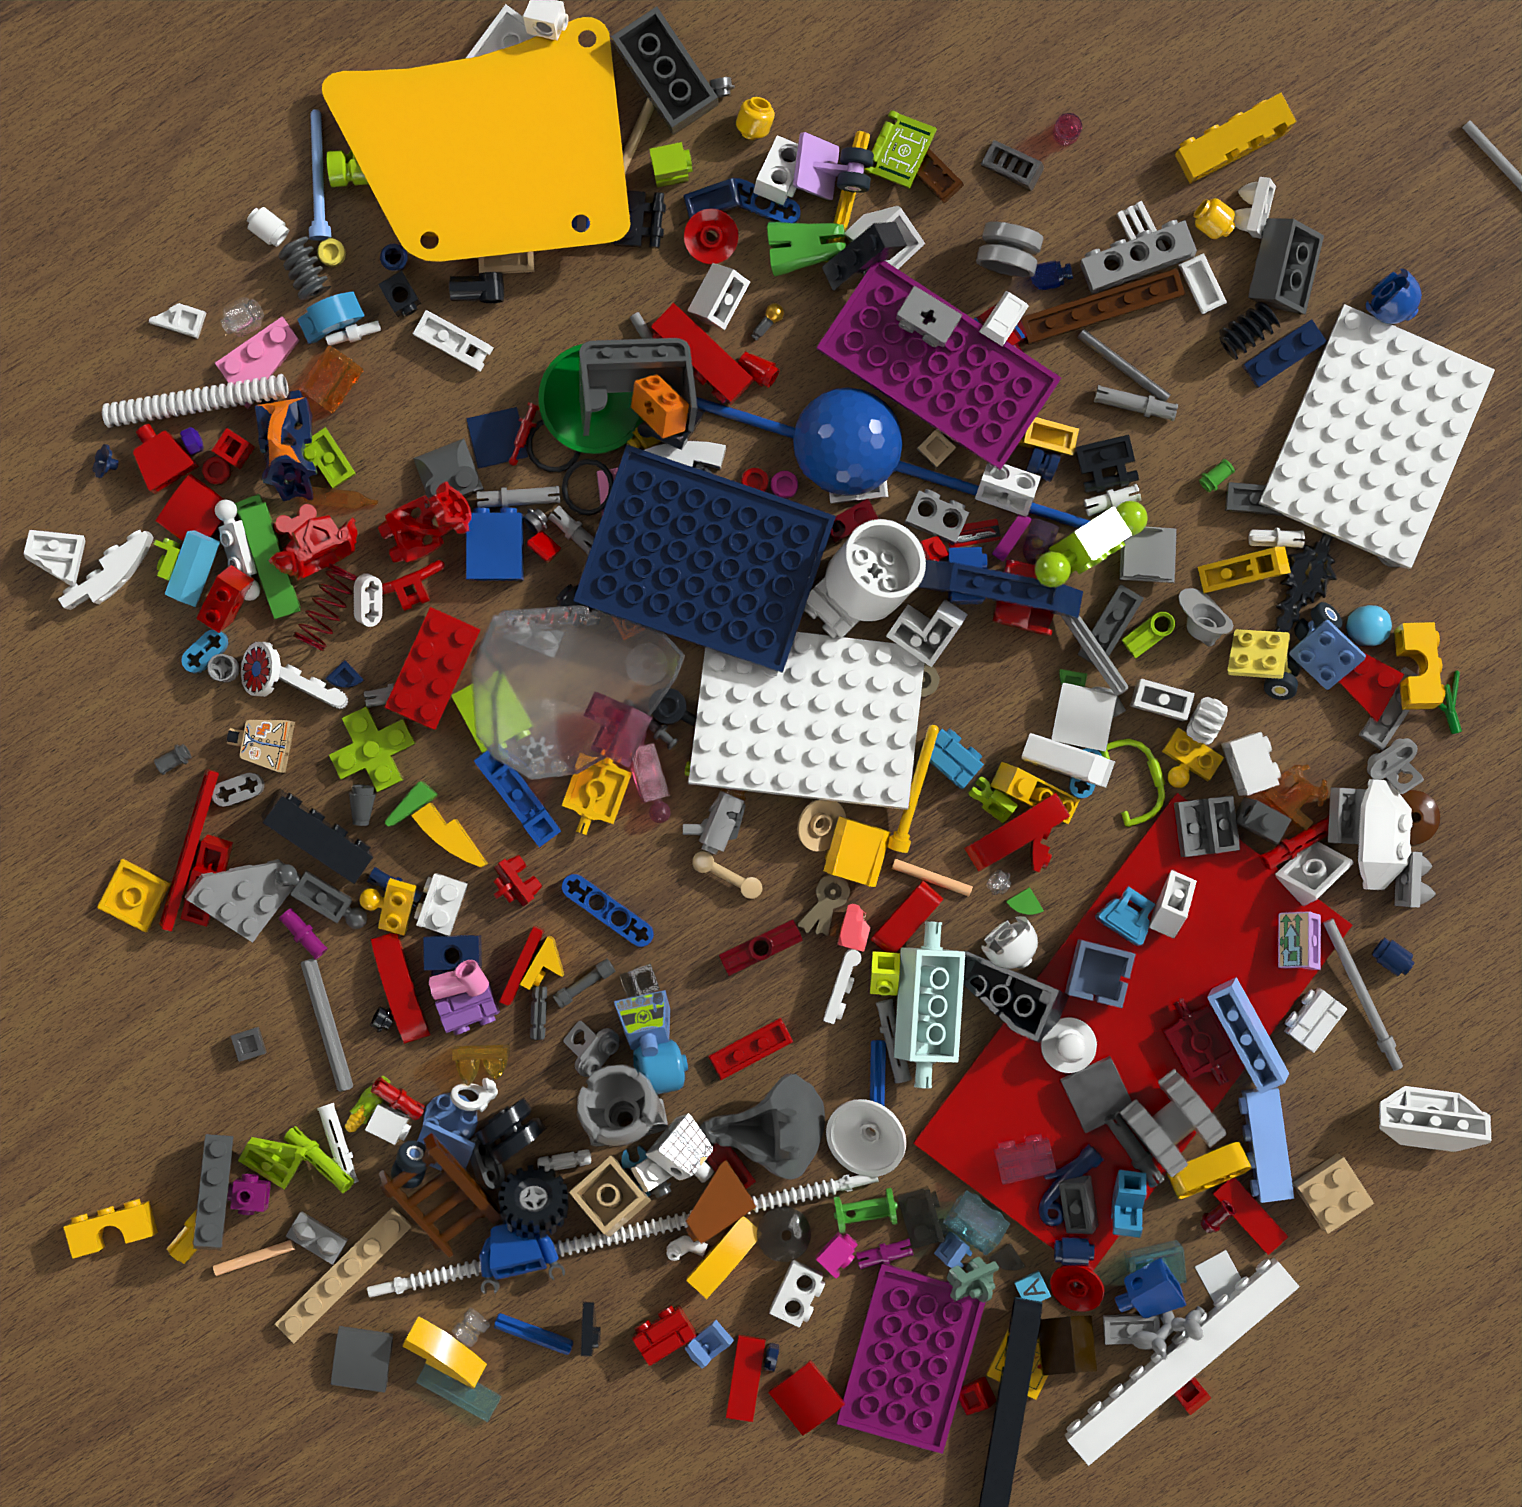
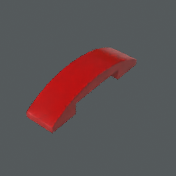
M1054 793L964 849L979 872L1070 817V814L1057 793Z
M392 932L371 939L386 997L404 1044L430 1036L423 1009L420 1008L404 958L406 956L399 934Z

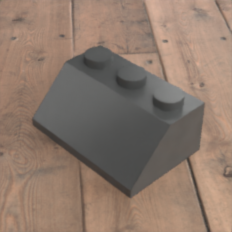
M1267 218L1262 232V241L1256 258V267L1250 284L1248 298L1255 302H1262L1271 308L1306 315L1324 235L1295 219Z

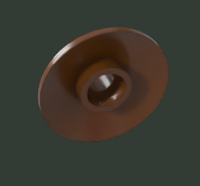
M1409 790L1404 794H1400L1410 806L1411 814L1416 812L1419 815L1418 822H1412L1410 845H1417L1428 841L1436 833L1440 824V811L1436 802L1428 794L1417 790Z

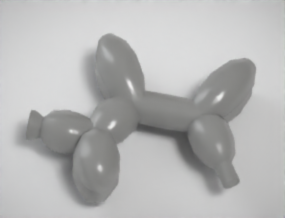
M1197 1306L1196 1310L1190 1311L1185 1319L1175 1318L1173 1311L1159 1314L1164 1325L1156 1333L1149 1331L1136 1332L1131 1336V1340L1137 1348L1144 1350L1153 1349L1165 1360L1167 1355L1165 1353L1166 1343L1164 1340L1173 1331H1186L1190 1338L1194 1340L1202 1339L1203 1331L1199 1322L1201 1315L1205 1312L1201 1307Z

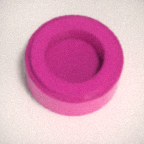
M780 471L773 476L771 490L774 495L788 499L797 492L798 480L793 473Z

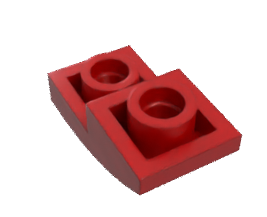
M1052 828L1031 841L1030 861L1032 870L1040 873L1041 868L1046 870L1051 860L1052 854L1048 853L1050 847L1041 844L1042 838L1047 840Z

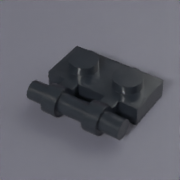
M627 190L631 225L623 238L614 241V246L641 248L642 237L650 238L649 248L659 249L660 240L664 237V229L662 228V217L666 213L664 193L654 192L653 202L645 203L646 192ZM644 213H652L651 227H643Z
M1129 434L1075 447L1081 475L1092 472L1093 480L1083 482L1085 493L1092 491L1100 493L1104 492L1105 488L1118 485L1125 487L1129 486L1130 482L1139 481L1137 470L1127 472L1125 464L1135 462ZM1116 467L1117 475L1103 478L1101 470Z

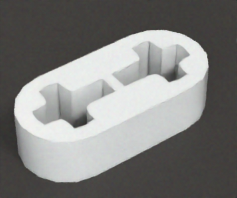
M362 574L354 583V616L358 622L368 627L377 625L382 618V583L378 578L370 574Z

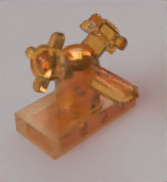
M1308 764L1294 765L1283 773L1284 777L1292 775L1295 782L1284 795H1281L1273 787L1263 790L1260 794L1279 812L1289 817L1291 822L1300 830H1307L1313 823L1300 810L1311 796L1317 797V806H1322L1328 796L1327 780L1322 779L1321 786L1318 787L1313 786L1310 781L1305 779L1303 771L1310 769Z

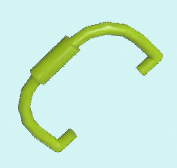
M1121 739L1107 743L1106 751H1100L1102 757L1110 760L1108 750L1129 745L1140 749L1149 760L1147 764L1154 785L1158 788L1156 805L1150 812L1130 819L1128 811L1121 812L1126 827L1143 823L1156 816L1162 808L1165 799L1164 785L1166 783L1158 759L1153 756L1151 750L1146 745L1133 739Z

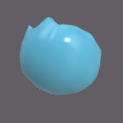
M1367 605L1356 608L1348 616L1346 628L1348 636L1357 645L1376 646L1382 644L1390 636L1392 622L1389 613L1383 610L1382 607Z

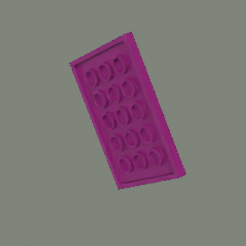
M881 1263L843 1396L845 1405L840 1408L836 1423L943 1454L985 1302H980L977 1298H971L970 1295L954 1301L950 1296L953 1287L948 1281Z

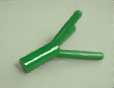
M1458 670L1454 672L1452 691L1449 684L1444 686L1447 706L1443 703L1437 706L1445 713L1451 734L1462 731L1455 709L1460 676Z

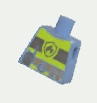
M666 991L614 1001L630 1048L636 1050L638 1047H641L642 1055L645 1057L657 1055V1044L667 1043L670 1034V1005Z

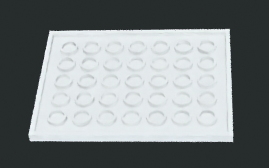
M1344 304L1258 504L1280 512L1289 518L1383 559H1390L1408 570L1411 569L1495 370L1396 326L1383 323L1373 316Z
M796 632L783 673L705 647L688 783L700 786L908 810L924 662L896 643L835 637L833 639L828 635Z

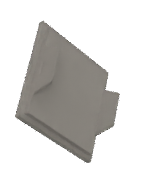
M1145 527L1139 534L1124 539L1125 546L1121 548L1119 580L1174 583L1177 529Z

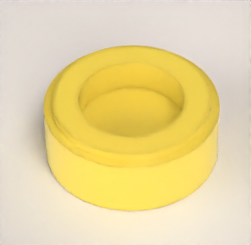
M328 238L319 244L317 255L324 265L337 267L344 261L346 251L340 241Z

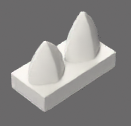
M1259 177L1258 182L1246 184L1238 190L1242 199L1251 204L1252 208L1234 211L1235 218L1233 222L1235 227L1249 232L1254 238L1262 239L1266 219L1269 217L1276 185L1270 178Z

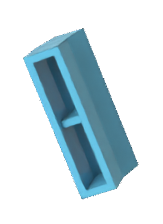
M195 530L187 531L165 595L196 607L221 541Z

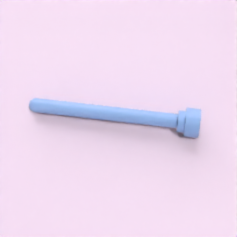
M314 109L310 114L314 221L311 222L309 227V239L323 241L331 238V227L328 226V221H325L321 112Z

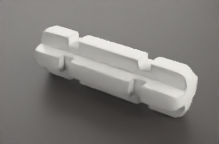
M586 1149L580 1150L576 1154L569 1152L552 1155V1158H549V1156L540 1157L537 1160L538 1169L539 1165L545 1166V1172H549L550 1168L556 1171L573 1168L578 1164L585 1166L591 1164V1154Z

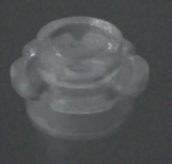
M998 869L990 876L986 887L992 891V895L1004 894L1011 885L1009 880L1010 874Z

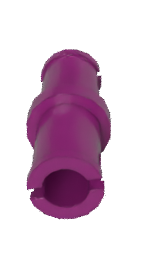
M292 908L280 916L279 921L294 935L293 940L296 943L300 942L313 956L314 960L321 957L328 950L327 946L312 932V926L306 925Z
M909 1238L888 1245L881 1243L879 1244L880 1247L856 1252L857 1260L869 1257L868 1260L858 1262L860 1270L881 1263L889 1265L890 1261L914 1256L912 1248L901 1251V1248L912 1246Z

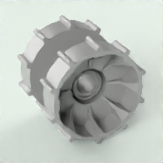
M1175 1069L1158 1081L1159 1086L1171 1102L1151 1117L1137 1100H1134L1120 1112L1133 1132L1171 1177H1174L1188 1165L1175 1145L1193 1130L1209 1147L1226 1135L1225 1130L1215 1116Z

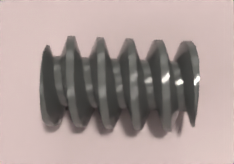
M301 237L286 244L278 255L280 260L285 261L283 266L285 270L290 271L288 277L290 280H295L293 287L296 290H300L298 297L302 300L315 298L331 288V286L323 287L322 285L328 279L327 276L318 277L317 275L323 270L322 266L313 267L318 257H308V254L314 250L313 247L303 246L309 240L308 237Z

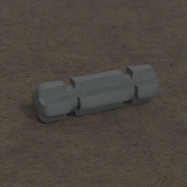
M534 986L532 988V998H534V1001L531 1002V1024H533V1027L530 1028V1038L533 1040H543L546 1030L544 1024H546L547 1002H545V998H547V987Z

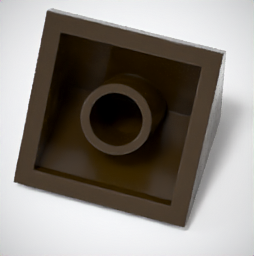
M1091 1315L1040 1320L1038 1340L1042 1376L1097 1371Z

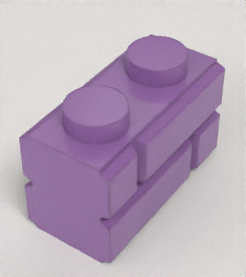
M490 983L486 991L481 995L471 997L465 992L435 1002L446 1033L453 1031L454 1035L470 1030L469 1024L479 1021L480 1026L496 1020L494 1015L500 1013Z

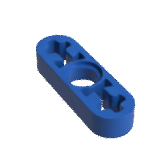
M735 178L737 186H742L743 193L750 195V190L754 191L755 184ZM753 193L750 205L746 204L748 198L740 195L743 205L739 207L774 222L797 223L799 221L800 207L794 200L787 198L784 205L778 204V207L787 210L788 206L793 208V213L796 215L794 217L789 216L787 220L783 218L784 213L776 210V215L771 214L775 208L774 201L771 200L769 208L761 210L755 205V200L760 195Z

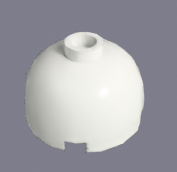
M1015 917L1018 922L1010 924L1008 920L1003 922L984 939L987 945H982L981 948L995 966L1004 969H1022L1031 963L1038 946V938L1026 917Z

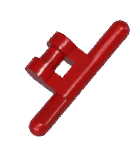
M437 560L418 571L383 583L382 595L396 591L404 611L412 609V605L419 602L422 604L429 602L430 599L422 580L443 570L445 567L444 562ZM414 585L416 592L407 595L405 588Z

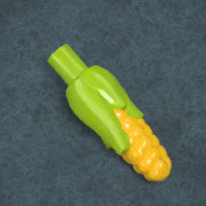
M381 1076V1077H382L384 1080H386L388 1083L391 1082V1081H390L388 1078H386L385 1076ZM369 1086L362 1093L356 1105L349 1111L351 1115L345 1124V1129L348 1132H355L360 1125L366 1124L377 1105L382 1104L383 1099L371 1093L372 1086Z

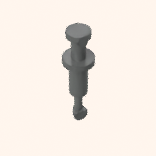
M629 700L626 703L628 709L633 708L640 715V720L654 733L653 738L655 740L660 737L667 744L669 750L678 743L679 740L677 738L673 739L666 732L668 728L666 724L661 726L648 712H643L639 709L634 701Z

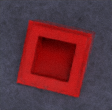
M543 531L527 541V546L546 563H550L561 550V547Z
M986 1377L978 1378L962 1386L958 1398L966 1416L988 1409L996 1402Z
M1195 1377L1173 1394L1190 1415L1211 1399L1210 1395Z

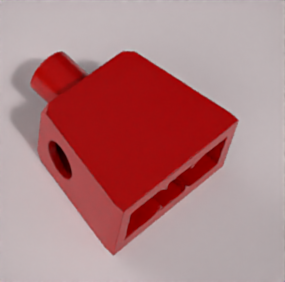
M146 424L136 430V434L143 444L135 448L133 454L150 492L157 494L199 467L196 461L166 430L156 435L150 424Z

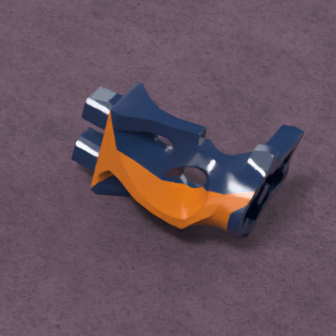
M297 390L289 392L288 400L278 401L271 398L270 401H265L263 399L260 405H255L261 453H266L269 450L268 465L262 474L263 483L273 485L283 501H289L295 497H304L307 500L313 499V492L309 476L316 475L317 470L313 462L306 461L303 455L305 444L312 443L313 415L307 397H303L302 392ZM301 424L302 427L300 429H295L296 425ZM285 441L291 446L283 445L282 442Z

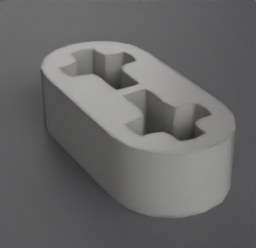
M246 773L215 785L212 799L219 806L235 805L259 796L264 790V781L261 776L255 773ZM248 778L258 782V785L254 787L255 792L253 793L251 790L241 791L240 789L241 786L248 784ZM222 787H225L226 790H236V793L228 796V802L225 799L219 798L218 794L222 793Z

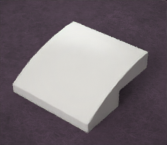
M1063 683L1052 740L1106 751L1117 695L1111 692Z

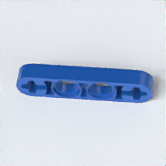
M572 874L564 879L562 890L568 898L628 941L639 947L646 946L652 941L654 931L646 921L583 876ZM578 879L580 881L579 887L584 891L587 890L588 886L593 889L586 895L584 903L579 900L583 896L577 891L573 892V894L569 892L570 886L567 884L569 880L574 882ZM599 894L604 898L605 905L602 909L594 910L590 907L589 899L592 895ZM617 910L623 911L627 916V921L622 926L614 925L611 920L612 914ZM632 918L637 920V923L633 926L638 929L643 927L648 929L646 934L649 938L647 940L641 939L637 941L635 939L637 934L631 929L629 934L623 931L630 925Z

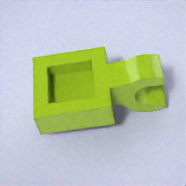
M979 777L975 784L980 786L982 791L973 787L968 794L973 799L983 803L981 808L1004 823L1018 805L1007 794L1001 793L997 789L992 792L989 781L984 777Z

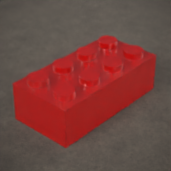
M430 607L384 708L435 730L481 629Z

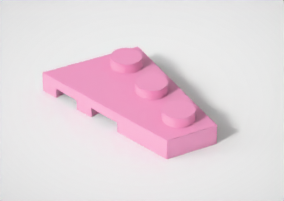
M281 317L215 362L228 383L236 384L237 381L244 383L247 379L252 382L253 378L261 380V377L269 379L300 340L286 320ZM246 402L244 406L248 409L251 404Z

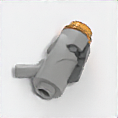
M721 788L717 799L708 810L711 812L708 819H704L701 824H683V835H701L699 842L703 843L701 849L717 855L718 850L724 852L728 840L736 839L745 810V804L743 803L747 798L744 797L746 791Z

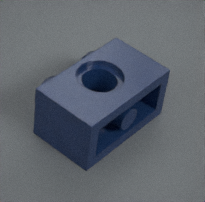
M481 935L423 937L424 970H431V975H440L447 973L448 970H456L458 965L466 960H475L479 967L482 968ZM449 948H455L459 951L460 958L457 963H451L447 960L446 952Z

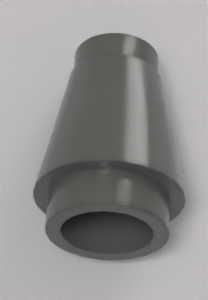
M352 785L349 799L353 825H369L376 797L373 786Z

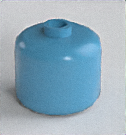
M669 1039L667 1043L657 1044L658 1054L655 1056H643L641 1047L633 1051L634 1069H636L638 1074L641 1072L650 1080L657 1095L678 1091L684 1086L685 1071H688V1063L685 1054L681 1055L679 1046L675 1041Z

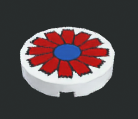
M255 642L248 647L241 663V679L245 691L252 696L265 697L274 690V688H271L273 683L278 682L280 677V657L277 650L272 648L273 645L271 643Z

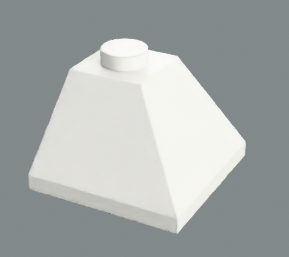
M899 206L864 214L845 232L848 240L852 242L873 223L896 222L907 246L892 259L886 260V262L897 269L925 244Z

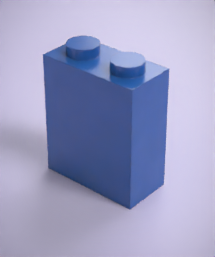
M473 508L471 521L468 524L469 531L466 532V579L469 581H524V515L517 513V508H501L500 513H490L489 508Z

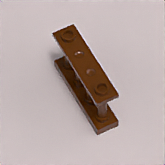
M430 1133L423 1139L427 1150L424 1151L425 1155H423L422 1161L427 1164L426 1167L431 1163L433 1165L438 1163L442 1167L441 1173L408 1197L400 1187L417 1174L403 1171L391 1179L382 1170L379 1172L382 1182L380 1188L387 1198L393 1197L430 1237L429 1241L438 1252L442 1250L450 1258L454 1255L449 1243L452 1238L480 1217L482 1219L487 1217L494 1224L501 1219L497 1204L479 1186L437 1137ZM454 1181L458 1185V1191L426 1215L416 1206L445 1183ZM464 1199L466 1201L471 1199L474 1203V1208L442 1233L435 1227L433 1223Z

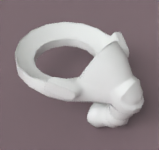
M483 1078V1087L472 1083L456 1085L450 1094L451 1102L462 1110H479L483 1112L487 1108L488 1103L498 1094L496 1083L488 1078ZM468 1089L475 1092L478 1099L474 1102L464 1101L458 1096V1092Z

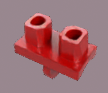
M520 855L509 860L503 859L494 867L500 876L493 881L499 889L494 894L496 899L503 895L509 903L517 899L522 907H524L535 898L534 895L542 888V885L535 876H532L523 883L517 875L527 867Z

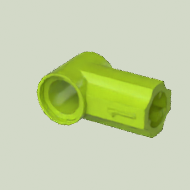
M1167 612L1155 613L1121 639V641L1136 659L1162 638L1171 634L1175 627V620ZM1162 616L1167 619L1168 628L1166 631L1159 632L1156 630L1154 622L1157 617Z

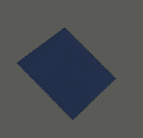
M517 407L466 418L478 469L509 462L515 449L514 441L521 426V422L518 421ZM526 444L520 448L516 460L528 457Z

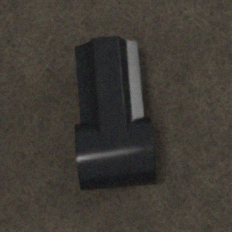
M483 272L479 276H450V300L480 301L481 303L488 304L504 302V274L500 272Z

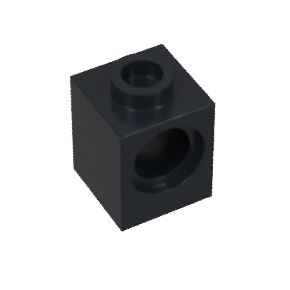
M403 271L378 284L397 317L401 315L407 317L418 310L417 306L421 302ZM398 291H407L408 297L404 302L398 303L395 301L394 297Z

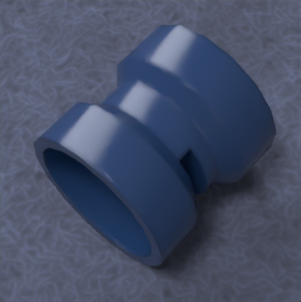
M1035 447L1028 462L1026 472L1039 474L1044 480L1051 482L1061 456L1045 454L1043 449Z

